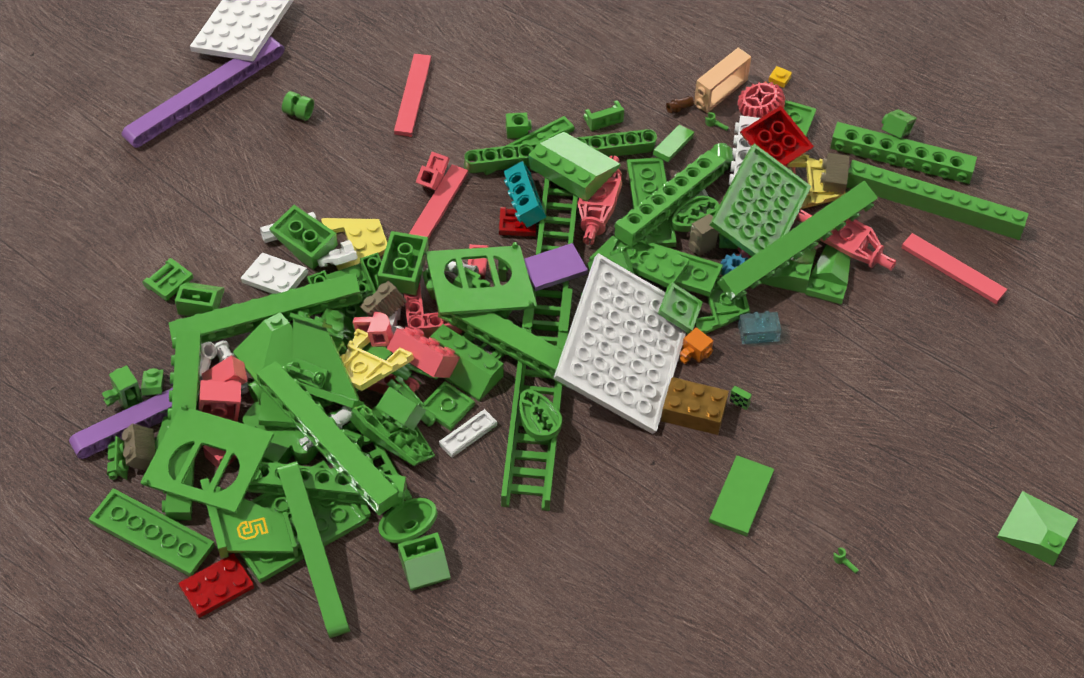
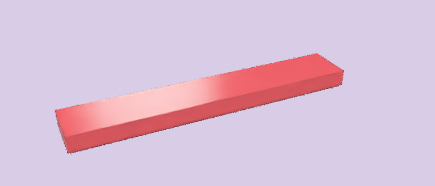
M414 54L394 135L412 137L431 63L430 55Z
M453 164L450 166L409 234L430 238L467 177V169Z
M913 233L902 244L901 248L995 304L1000 301L1007 291L1005 287Z

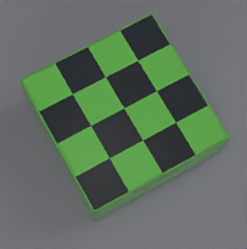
M734 386L731 390L729 401L747 410L750 406L752 395Z

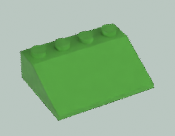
M562 132L539 143L528 155L530 169L586 202L621 166L617 161L566 132Z

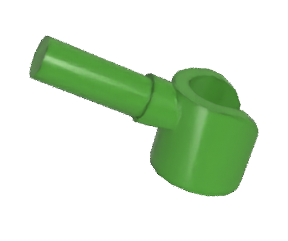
M709 112L708 118L705 117L707 126L715 125L726 131L729 129L728 126L716 120L714 113Z
M838 548V553L841 556L834 553L835 563H843L856 574L859 569L846 558L845 549Z

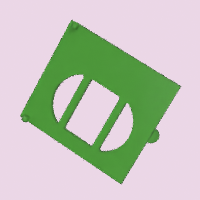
M514 242L512 246L425 252L431 280L428 281L426 288L435 293L439 315L522 310L537 307L521 247L517 245V242ZM486 258L494 287L469 288L462 260ZM494 258L504 262L512 273L511 279L503 286L499 281ZM452 261L456 262L462 288L451 284L444 275L446 266Z
M186 404L180 405L140 483L156 490L236 514L251 482L259 481L262 478V473L258 467L274 433L188 408ZM194 443L177 479L173 480L169 473V464L173 455L183 446ZM201 445L226 451L206 491L182 484ZM235 455L240 464L236 480L228 488L215 492L231 457Z

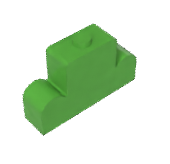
M253 403L243 417V424L274 433L261 462L286 464L292 456L300 464H307L313 460L319 450L314 445L307 451L302 448L309 442L307 441L302 446L300 445L299 440L304 438L305 435L299 428L259 425L260 405Z

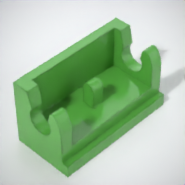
M618 100L614 101L615 105L612 108L591 113L589 109L585 110L586 114H584L583 118L591 131L623 122L624 108Z

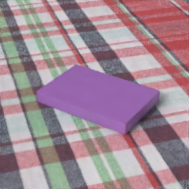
M573 243L524 259L530 282L535 291L588 273Z

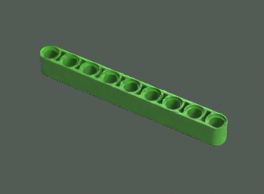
M295 461L277 467L329 638L348 633L350 629L298 462Z

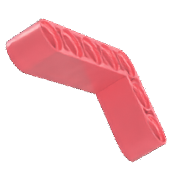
M420 283L416 295L403 293L407 301L404 304L408 328L412 330L417 328L423 331V336L428 339L442 324L458 334L462 333L463 330L439 318L438 312L424 314Z

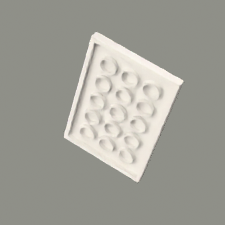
M222 0L190 45L191 52L254 61L294 0Z

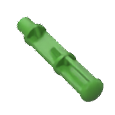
M393 379L387 383L389 387L426 410L421 420L427 426L435 423L436 417L421 405L401 384H397Z

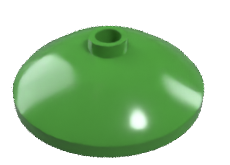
M414 498L404 501L403 508L392 507L382 517L378 527L379 533L384 540L392 543H402L419 538L434 524L437 518V508L429 499Z

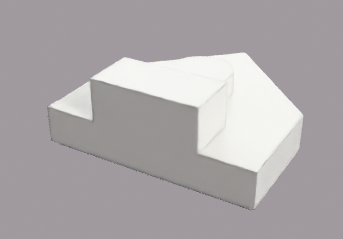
M348 240L340 243L342 248L332 250L317 260L319 267H325L327 263L341 265L356 260L358 257L351 241Z

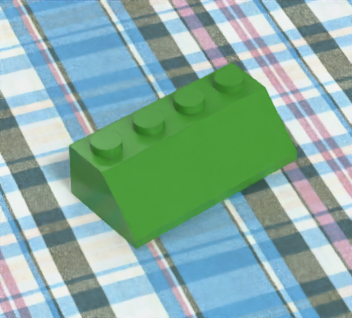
M442 324L431 335L432 338L440 342V346L453 349L455 351L454 354L460 357L450 378L444 379L480 402L503 377L504 363L446 325Z

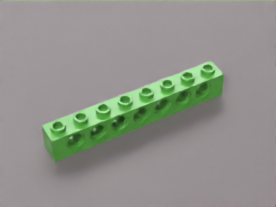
M841 122L836 124L830 149L967 184H970L977 159L976 156Z
M710 150L700 155L692 164H688L682 172L677 173L663 187L654 191L649 198L643 200L635 209L630 210L625 217L619 219L615 224V237L632 248L672 216L683 203L698 195L703 189L723 175L726 160Z
M261 462L258 469L262 475L267 476L262 477L259 481H252L247 492L285 496L277 467L286 464ZM299 465L302 478L307 479L304 481L309 498L368 504L335 468L328 469L319 466L308 467ZM398 474L386 475V479L390 483H394L399 490V502L393 507L403 508L407 488L406 477Z

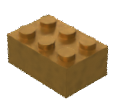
M672 377L663 405L661 421L718 435L729 391Z

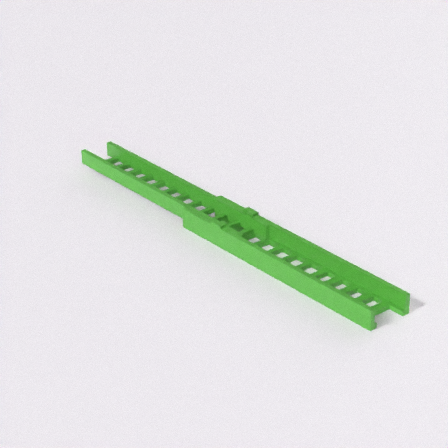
M545 178L542 199L545 214L547 209L570 210L572 212L571 218L546 216V218L540 220L536 255L559 248V246L542 245L543 237L568 239V244L573 243L578 196L565 189L549 188L551 180ZM548 194L572 196L573 203L548 202ZM545 223L570 225L569 233L544 231ZM569 280L562 282L564 283L563 292L535 291L532 286L535 300L536 296L562 298L561 307L537 305L533 309H524L522 328L527 329L531 334L532 329L558 331V338L537 337H542L546 342L559 346L563 350L569 332L572 289L568 288ZM534 314L560 316L559 322L533 319ZM518 361L501 506L509 507L511 493L543 496L541 510L549 511L557 436L550 440L540 441L530 437L528 434L518 433L519 426H523L520 418L519 402L521 393L524 390L531 389L540 394L554 395L553 404L560 412L563 385L555 381V388L524 385L525 376L550 377L537 370L526 369V364ZM539 420V423H543L544 428H547L546 421ZM517 442L548 445V453L516 450ZM515 459L546 462V470L514 467ZM513 476L545 479L544 487L512 484Z

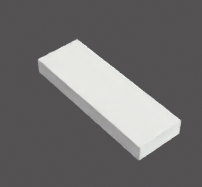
M484 409L440 440L439 445L453 458L496 427L497 421Z

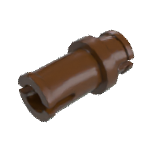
M690 95L681 99H673L671 102L666 103V110L670 114L673 112L678 113L681 109L692 107L694 100Z

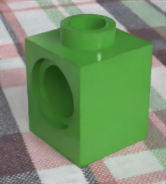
M527 112L506 114L507 139L522 138L528 135V130H532L531 120H528Z

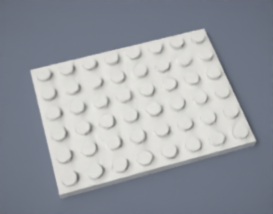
M597 254L590 269L553 379L653 434L657 431L669 384L674 375L686 332L658 315L665 295L664 291L606 257Z

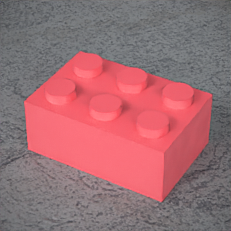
M408 327L396 329L387 347L389 351L394 353L400 347L413 354L414 360L409 362L432 377L450 378L460 359L459 356L454 354L455 351L446 346L443 348L439 345L440 342L432 337L428 339L423 336L424 332L417 328L413 330Z

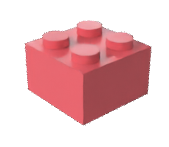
M201 380L198 411L238 422L241 403V383Z

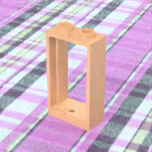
M737 48L700 77L696 83L694 105L708 113L748 80L751 56Z

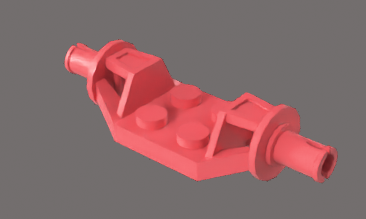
M614 156L613 160L619 163L620 159ZM619 168L587 202L579 197L577 204L582 219L580 226L585 232L583 242L589 245L590 240V245H593L595 237L605 232V225L614 212L622 186V172Z
M800 209L795 219L804 222L812 215ZM856 219L845 222L847 225L839 231L833 230V235L825 241L820 239V241L849 257L867 263L870 268H873L878 263L892 271L897 262L883 254L884 246L879 242L873 229ZM869 243L876 249L874 252L867 248Z

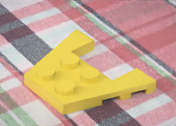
M806 154L787 164L788 167H804L807 170V180L811 188L800 209L835 201L844 195L845 192L842 194L823 191V184L820 183L821 173H824L825 170L821 169L823 159L815 160L809 158V155Z
M321 219V223L334 232H345L347 240H350L358 257L356 260L336 265L337 271L360 263V258L377 252L379 256L384 254L387 240L379 219Z
M360 329L354 332L355 337L353 341H349L346 353L341 355L353 386L361 391L414 360L411 352L400 347L387 360L362 350L370 342L368 333Z

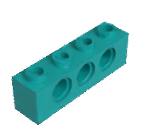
M522 161L505 170L506 179H504V182L508 189H510L508 190L509 196L514 200L511 203L517 211L515 215L520 223L523 222L528 228L546 218L531 172Z

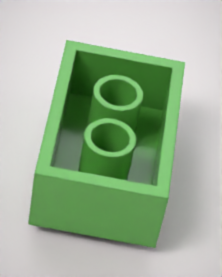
M391 231L377 275L378 287L389 281L400 293L416 295L426 262L425 252L429 251L428 237Z

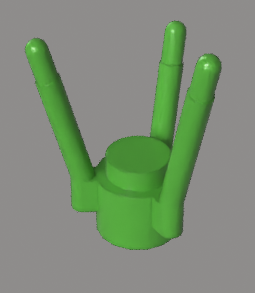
M410 363L391 373L396 376L394 380L399 382L423 406L424 403L403 380L406 381L409 377L414 378L411 375V370L438 379V377H432Z

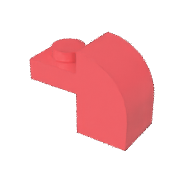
M431 152L426 167L422 165L416 183L436 190L444 178L450 158Z
M374 312L373 317H354L353 325L355 331L360 329L367 332L372 347L389 345L393 337V331L386 314Z

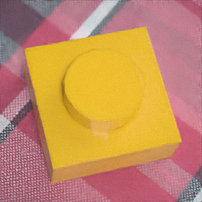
M776 66L769 76L768 82H773V84H778V86L784 88L790 80L792 72Z

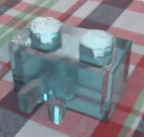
M765 311L764 313L754 312V314L746 313L740 315L738 329L741 343L752 344L779 341L781 326L778 312Z

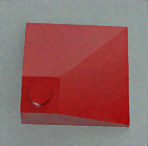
M782 106L777 107L740 131V134L750 146L755 143L784 166L814 147Z

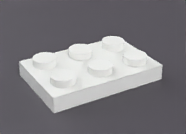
M261 253L241 277V280L246 285L277 294L289 289H296L308 274V270L306 267Z

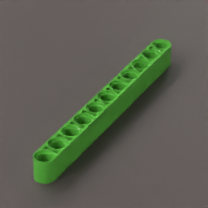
M646 129L578 137L576 139L609 157L651 152L655 148L657 135L653 130ZM541 142L467 151L464 158V168L469 173L485 172L486 169H491L492 171L504 170L522 161L526 167H529V158L523 155H529Z

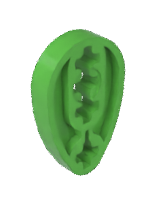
M703 195L689 199L675 211L671 221L672 228L676 231L691 232L692 223L708 214L714 217L719 203L715 199Z
M531 389L524 390L520 395L519 412L526 433L540 441L556 437L562 426V416L559 410L542 394ZM535 412L542 414V421H546V427L551 429L550 432L544 430V424L539 423V416L535 415Z

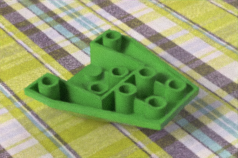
M378 252L360 258V263L330 274L322 271L307 276L309 284H315L326 279H334L345 274L356 273L363 302L333 309L344 314V330L353 331L351 336L353 339L355 337L354 317H368L360 306L367 297L372 296L378 290L377 275L382 262Z
M363 404L352 409L350 421L364 436L413 466L430 460L435 456L417 426L414 430L408 427L404 430L394 424L396 422L394 418L390 421L382 416V410L377 407L370 409Z

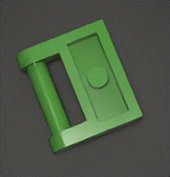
M172 258L168 259L165 262L166 264L150 278L142 281L148 290L151 289L165 301L178 292L180 285L193 279V274Z

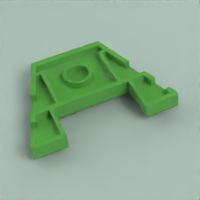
M716 282L711 296H707L712 316L697 318L695 328L706 334L749 315L750 309L746 294L740 299L735 297L730 301Z

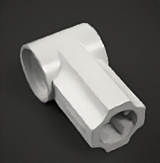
M212 342L201 344L199 382L203 380L202 373L209 370L211 359L217 354L216 346Z

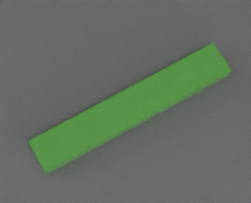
M563 116L506 146L543 142L562 132L569 134L574 131L575 127ZM486 169L484 173L488 175L494 171Z

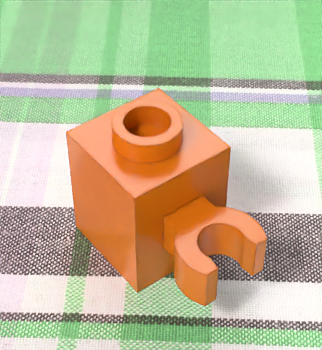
M695 328L683 338L682 351L680 352L682 356L679 360L686 364L691 357L698 362L704 358L707 359L713 352V340L698 328Z

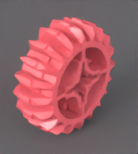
M765 81L764 83L759 82L756 85L752 84L751 87H746V90L741 91L738 99V108L742 116L762 118L779 106L785 108L783 90L778 84L774 85L773 82L768 84Z

